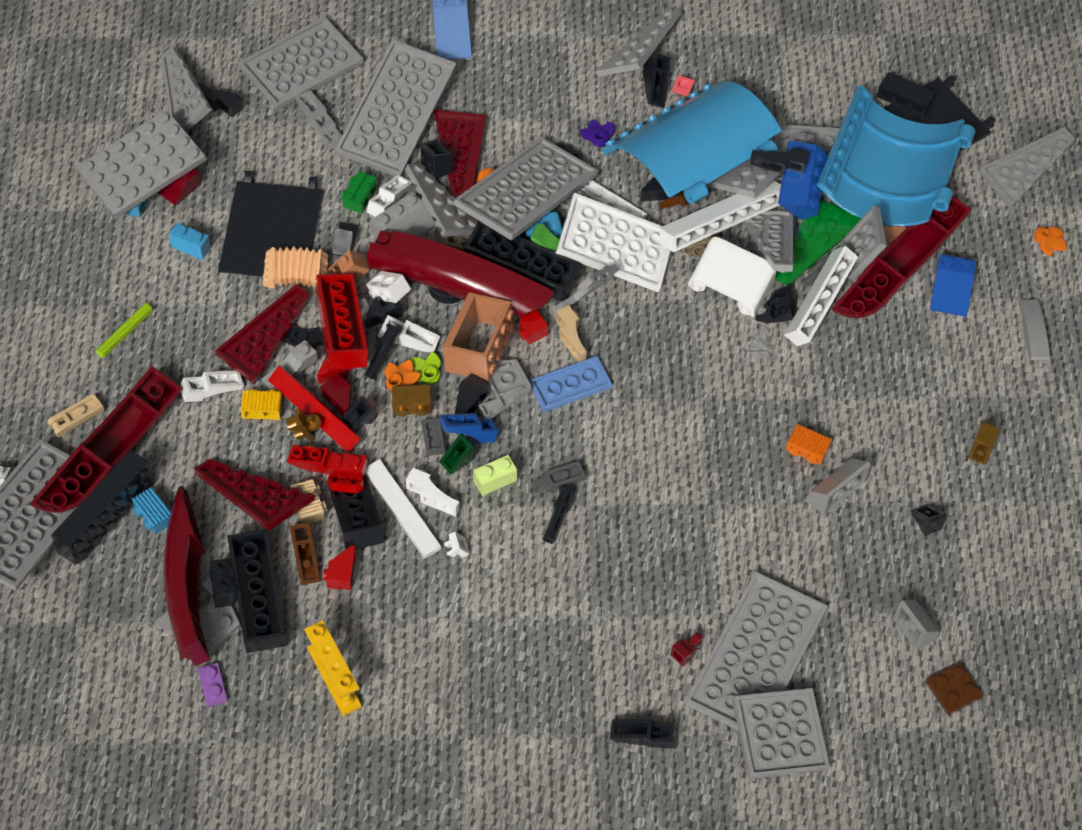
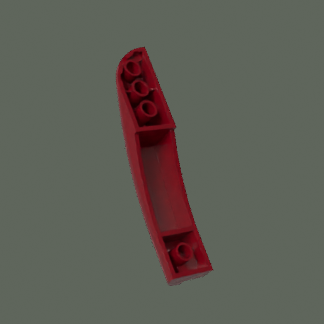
M952 196L946 211L941 212L933 208L929 221L909 226L871 263L831 310L848 318H864L878 312L930 259L969 215L972 209L954 196Z
M381 230L376 241L371 242L368 248L367 263L371 269L402 274L406 279L433 287L464 301L469 292L512 302L514 316L529 315V312L537 308L541 309L554 294V291L495 263L453 247L399 231L390 233Z
M151 366L109 416L76 448L30 502V505L51 513L66 512L78 507L125 455L136 446L183 388Z
M180 486L174 498L167 527L164 549V589L168 615L180 659L186 658L191 660L197 666L210 661L201 627L198 606L199 571L202 555L206 554L188 491L184 486Z

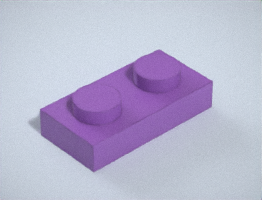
M218 663L198 668L207 707L228 702Z

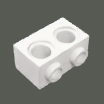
M380 271L366 284L372 298L377 297L378 300L397 303L411 290L402 274Z

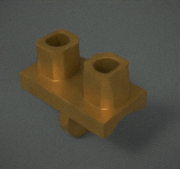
M300 408L294 410L295 416L286 418L288 429L294 431L297 440L306 437L308 441H314L315 438L311 431H315L320 427L321 419L315 414L306 417Z

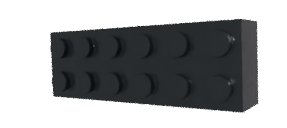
M479 220L464 247V252L509 269L554 291L552 298L561 302L565 300L580 267V262L556 254V252L520 236L511 241Z
M132 450L125 455L51 534L58 554L74 565L86 559L91 548L98 546L103 535L106 532L109 533L114 528L115 522L127 514L128 508L133 504L132 499L152 487L154 479L149 461Z
M267 529L227 535L246 653L287 646Z

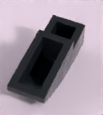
M612 719L610 739L627 744L677 749L679 729L675 722L654 723L653 719Z

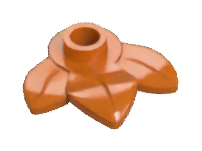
M1039 227L1036 229L1034 239L1040 244V249L1046 255L1051 257L1054 250H1067L1066 241L1062 238L1064 232L1057 227Z
M407 360L399 366L389 363L384 371L387 378L386 386L390 391H392V386L414 385L420 378L419 372H413L411 360Z

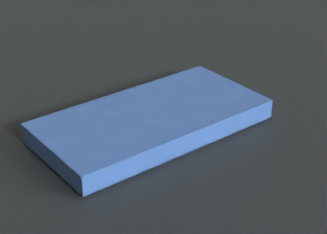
M598 356L528 380L543 413L613 388V384Z

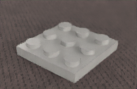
M874 205L842 239L843 246H846L858 256L847 276L848 279L854 281L887 246L881 210L878 206Z

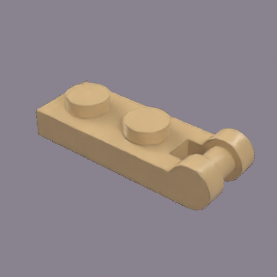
M93 393L52 416L47 423L51 428H54V433L60 438L69 430L103 412L104 407Z

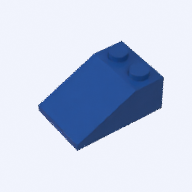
M943 254L939 255L935 270L930 310L967 317L976 267L975 260Z

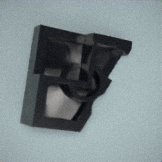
M789 285L774 290L770 299L763 305L766 309L765 313L756 315L755 320L764 323L793 320L798 296L793 287Z

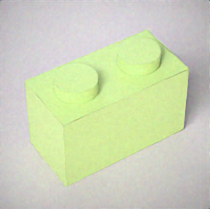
M506 455L474 469L473 481L483 496L517 481V469L509 455Z

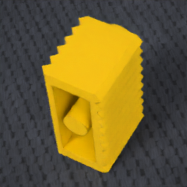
M243 390L240 410L242 418L280 420L282 409V394L280 391Z

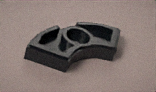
M292 325L283 340L294 347L304 340L312 348L324 345L323 336L317 328L307 330L300 329L295 325Z

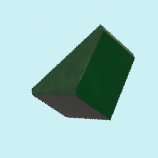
M459 434L440 459V464L450 475L454 474L475 459L474 445L464 434Z

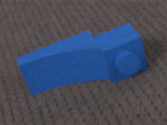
M476 413L440 415L439 418L445 433L468 435L475 438L477 443H495L498 429L492 419H479Z

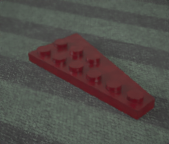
M434 110L440 143L451 153V174H447L451 194L457 198L475 184L486 115Z
M295 284L216 349V356L255 385L310 299L309 293Z
M211 459L194 468L195 475L268 531L315 501L314 494L300 493L297 488L292 487L289 489L283 487L279 482L258 475L250 476L244 470L236 471L230 469L229 465Z

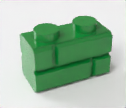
M358 171L355 177L352 176L348 189H344L341 194L343 207L362 214L378 188L377 178Z

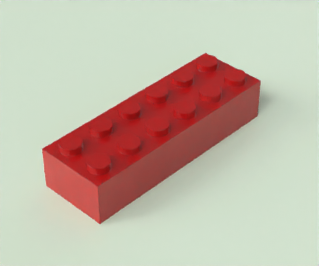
M354 274L316 275L315 293L328 369L367 367L368 348Z

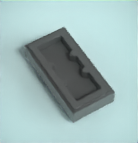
M439 418L421 420L426 456L445 454V443Z

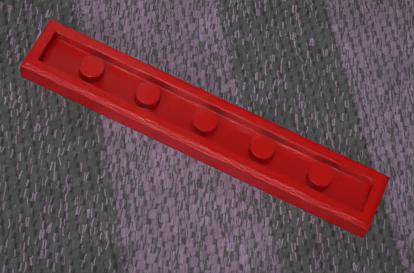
M278 365L268 381L297 408H300L307 417L312 414L319 416L321 419L320 428L347 453H351L362 438L285 368Z

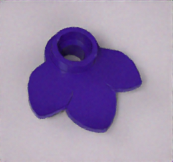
M592 119L588 129H580V134L582 138L591 141L593 145L604 147L606 146L605 143L614 134V125L612 122H608L602 126Z

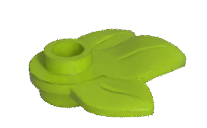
M434 352L430 353L426 360L416 357L412 358L413 372L420 373V378L417 382L434 384L439 380L440 373L438 369L441 362Z

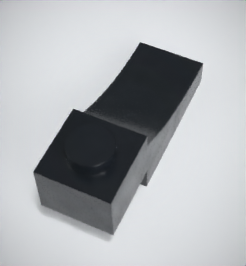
M197 82L212 111L216 112L221 109L229 116L234 117L242 110V100L237 94H233L229 90L227 92L214 90Z
M792 148L791 151L775 153L753 150L750 165L780 174H785L786 169L804 174L809 159V152Z

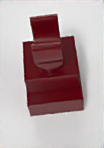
M697 632L688 642L684 639L680 642L677 641L672 646L670 655L684 667L694 657L695 648L702 643L701 640L704 637Z

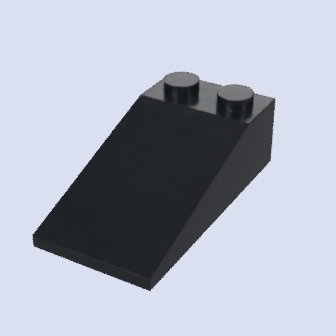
M363 476L364 489L361 492L348 493L329 489L345 550L350 546H355L357 550L385 543L382 523L366 476Z

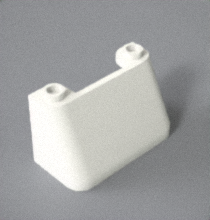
M713 237L699 260L688 286L694 291H704L706 287L718 291L738 301V308L742 314L754 317L774 286L776 271H773L767 260L719 237Z

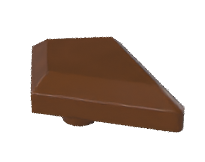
M682 190L670 198L667 197L659 205L660 209L681 204L682 207L687 206L688 202L684 196V191Z

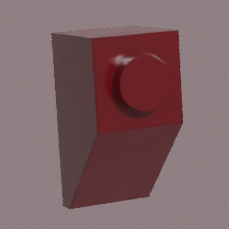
M336 374L321 385V395L342 416L350 409L351 383L347 378Z

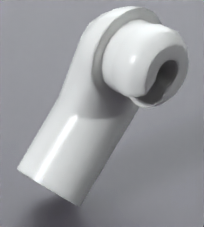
M362 298L359 300L362 322H365L370 307L366 299Z

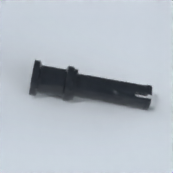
M391 324L386 325L387 329L383 337L379 339L380 345L364 373V376L374 381L388 352L395 347L394 342L396 338L402 333L401 329Z
M561 486L559 488L558 498L553 503V514L542 538L544 542L555 543L564 515L570 511V502L576 495V492L570 487Z

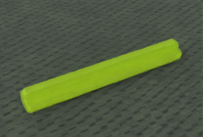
M144 303L96 349V354L104 358L153 311L152 306Z

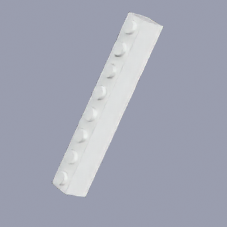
M773 180L755 198L735 194L660 227V244L672 252H676L779 206L778 200L781 184Z

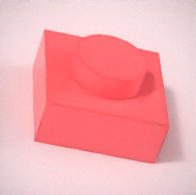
M678 75L672 92L688 97L693 89L695 80Z

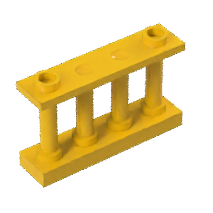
M322 620L305 628L304 631L312 644L307 646V650L342 716L362 708L355 694V691L360 690L324 621Z

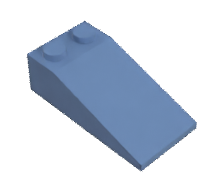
M432 0L437 56L447 60L472 58L467 0Z

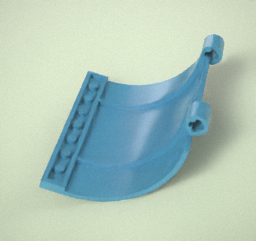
M721 81L714 85L709 83L703 86V91L700 93L695 91L689 94L688 100L685 101L683 98L674 103V108L671 109L669 106L661 111L662 115L657 117L655 114L647 119L648 123L644 125L642 122L633 127L634 131H625L619 135L620 139L617 141L614 138L605 143L606 147L601 150L604 155L616 149L627 151L649 169L664 189L668 198L683 190L686 200L690 204H694L708 195L706 184L750 159L753 150L778 152L776 144L769 139L782 130L767 107L752 92L737 83Z
M863 85L858 86L817 186L834 203L861 219L875 205L880 207L883 225L913 226L928 222L933 208L943 212L949 207L953 192L946 185L959 149L971 146L975 135L974 127L964 124L965 121L963 119L946 124H923L903 119L878 105Z

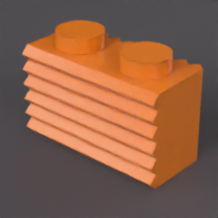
M797 424L787 442L786 450L793 456L806 458L811 464L817 463L821 465L830 449L832 439Z

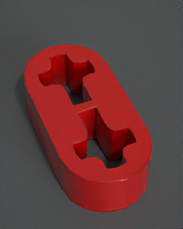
M334 472L327 478L329 489L333 491L358 493L364 489L363 477L358 474Z

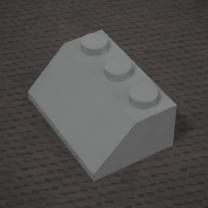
M413 192L370 220L371 233L376 238L381 230L390 233L399 231L421 237L436 226L423 201Z
M852 458L846 463L842 462L832 474L828 473L821 483H816L809 489L807 500L822 515L827 514L866 482L871 464L868 461Z

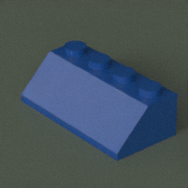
M789 141L787 151H791L792 148L803 149L809 152V159L804 174L786 169L785 174L782 176L778 204L800 220L818 215L822 190L817 186V183L827 161L828 153L815 144Z

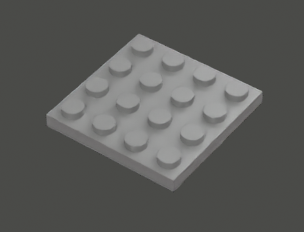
M813 688L739 695L732 698L748 779L820 772L830 769Z

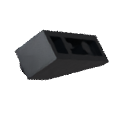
M655 53L644 64L643 79L647 104L664 108L670 57Z
M472 373L467 379L464 378L459 385L455 414L474 413L490 394V384Z

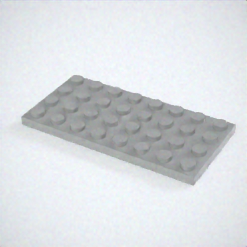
M392 39L335 149V154L393 176H402L456 68V63Z
M540 137L454 199V206L512 241L595 178L598 170Z
M42 440L36 443L0 485V583L14 591L20 587L54 545L51 534L76 509L51 513L30 505V502L70 457V455Z
M755 571L686 698L685 705L739 731L732 698L739 695L785 691L828 606Z

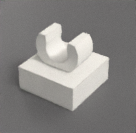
M457 532L449 534L450 540L445 542L444 545L447 548L452 547V550L447 552V555L450 557H455L457 554L461 557L468 556L470 553L465 537Z

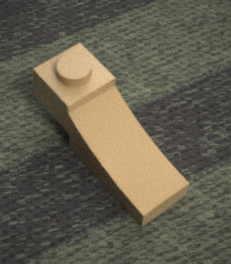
M568 305L556 311V322L561 327L559 338L577 362L586 360L587 353L580 342L576 330L580 318L575 310L573 311Z

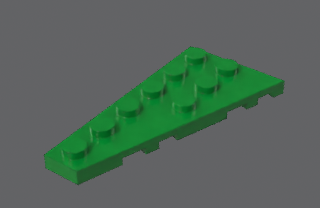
M820 200L818 215L804 219L793 239L792 272L782 273L776 271L775 281L788 286L793 284L807 269L815 265L821 257H824L838 245L861 218L838 206Z

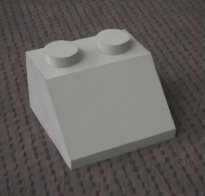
M903 600L899 603L893 620L914 648L918 651L936 641L940 633L939 627L936 622L928 617L926 609L919 605L916 600Z

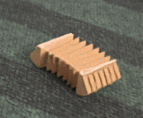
M294 246L291 251L286 247L284 252L281 247L278 251L275 247H272L266 251L263 286L275 288L278 284L281 287L285 284L287 287L289 283L293 286L296 282L297 285L302 283L303 287L307 284L308 288L312 285L315 289L316 275L327 274V267L329 265L328 254L321 249L317 253L314 249L310 252L308 247L305 251L302 247L298 251Z

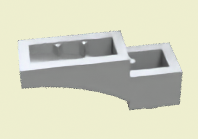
M304 340L291 349L288 356L279 365L297 379L303 374L304 369L318 361L317 352ZM274 368L270 373L261 378V382L268 390L279 391L268 381L276 369Z

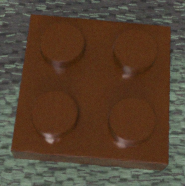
M961 662L925 681L947 715L983 697V694Z

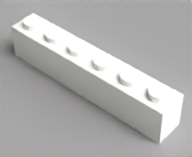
M846 246L832 251L786 330L784 336L796 346L811 341L855 264L858 256Z

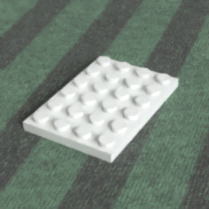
M574 193L556 254L566 256L598 270L606 265L609 267L616 264L620 270L613 276L659 292L670 250L660 244V227L662 226Z

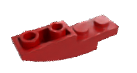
M292 445L287 462L308 471L327 475L334 472L364 476L369 459L367 455L330 452L329 448Z

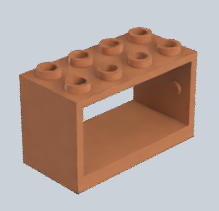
M468 293L443 345L446 372L467 377L472 373L481 380L489 381L491 375H494L496 372L497 362L502 359L503 348L508 345L510 333L513 334L515 329L512 302ZM477 322L496 326L484 353L464 349Z

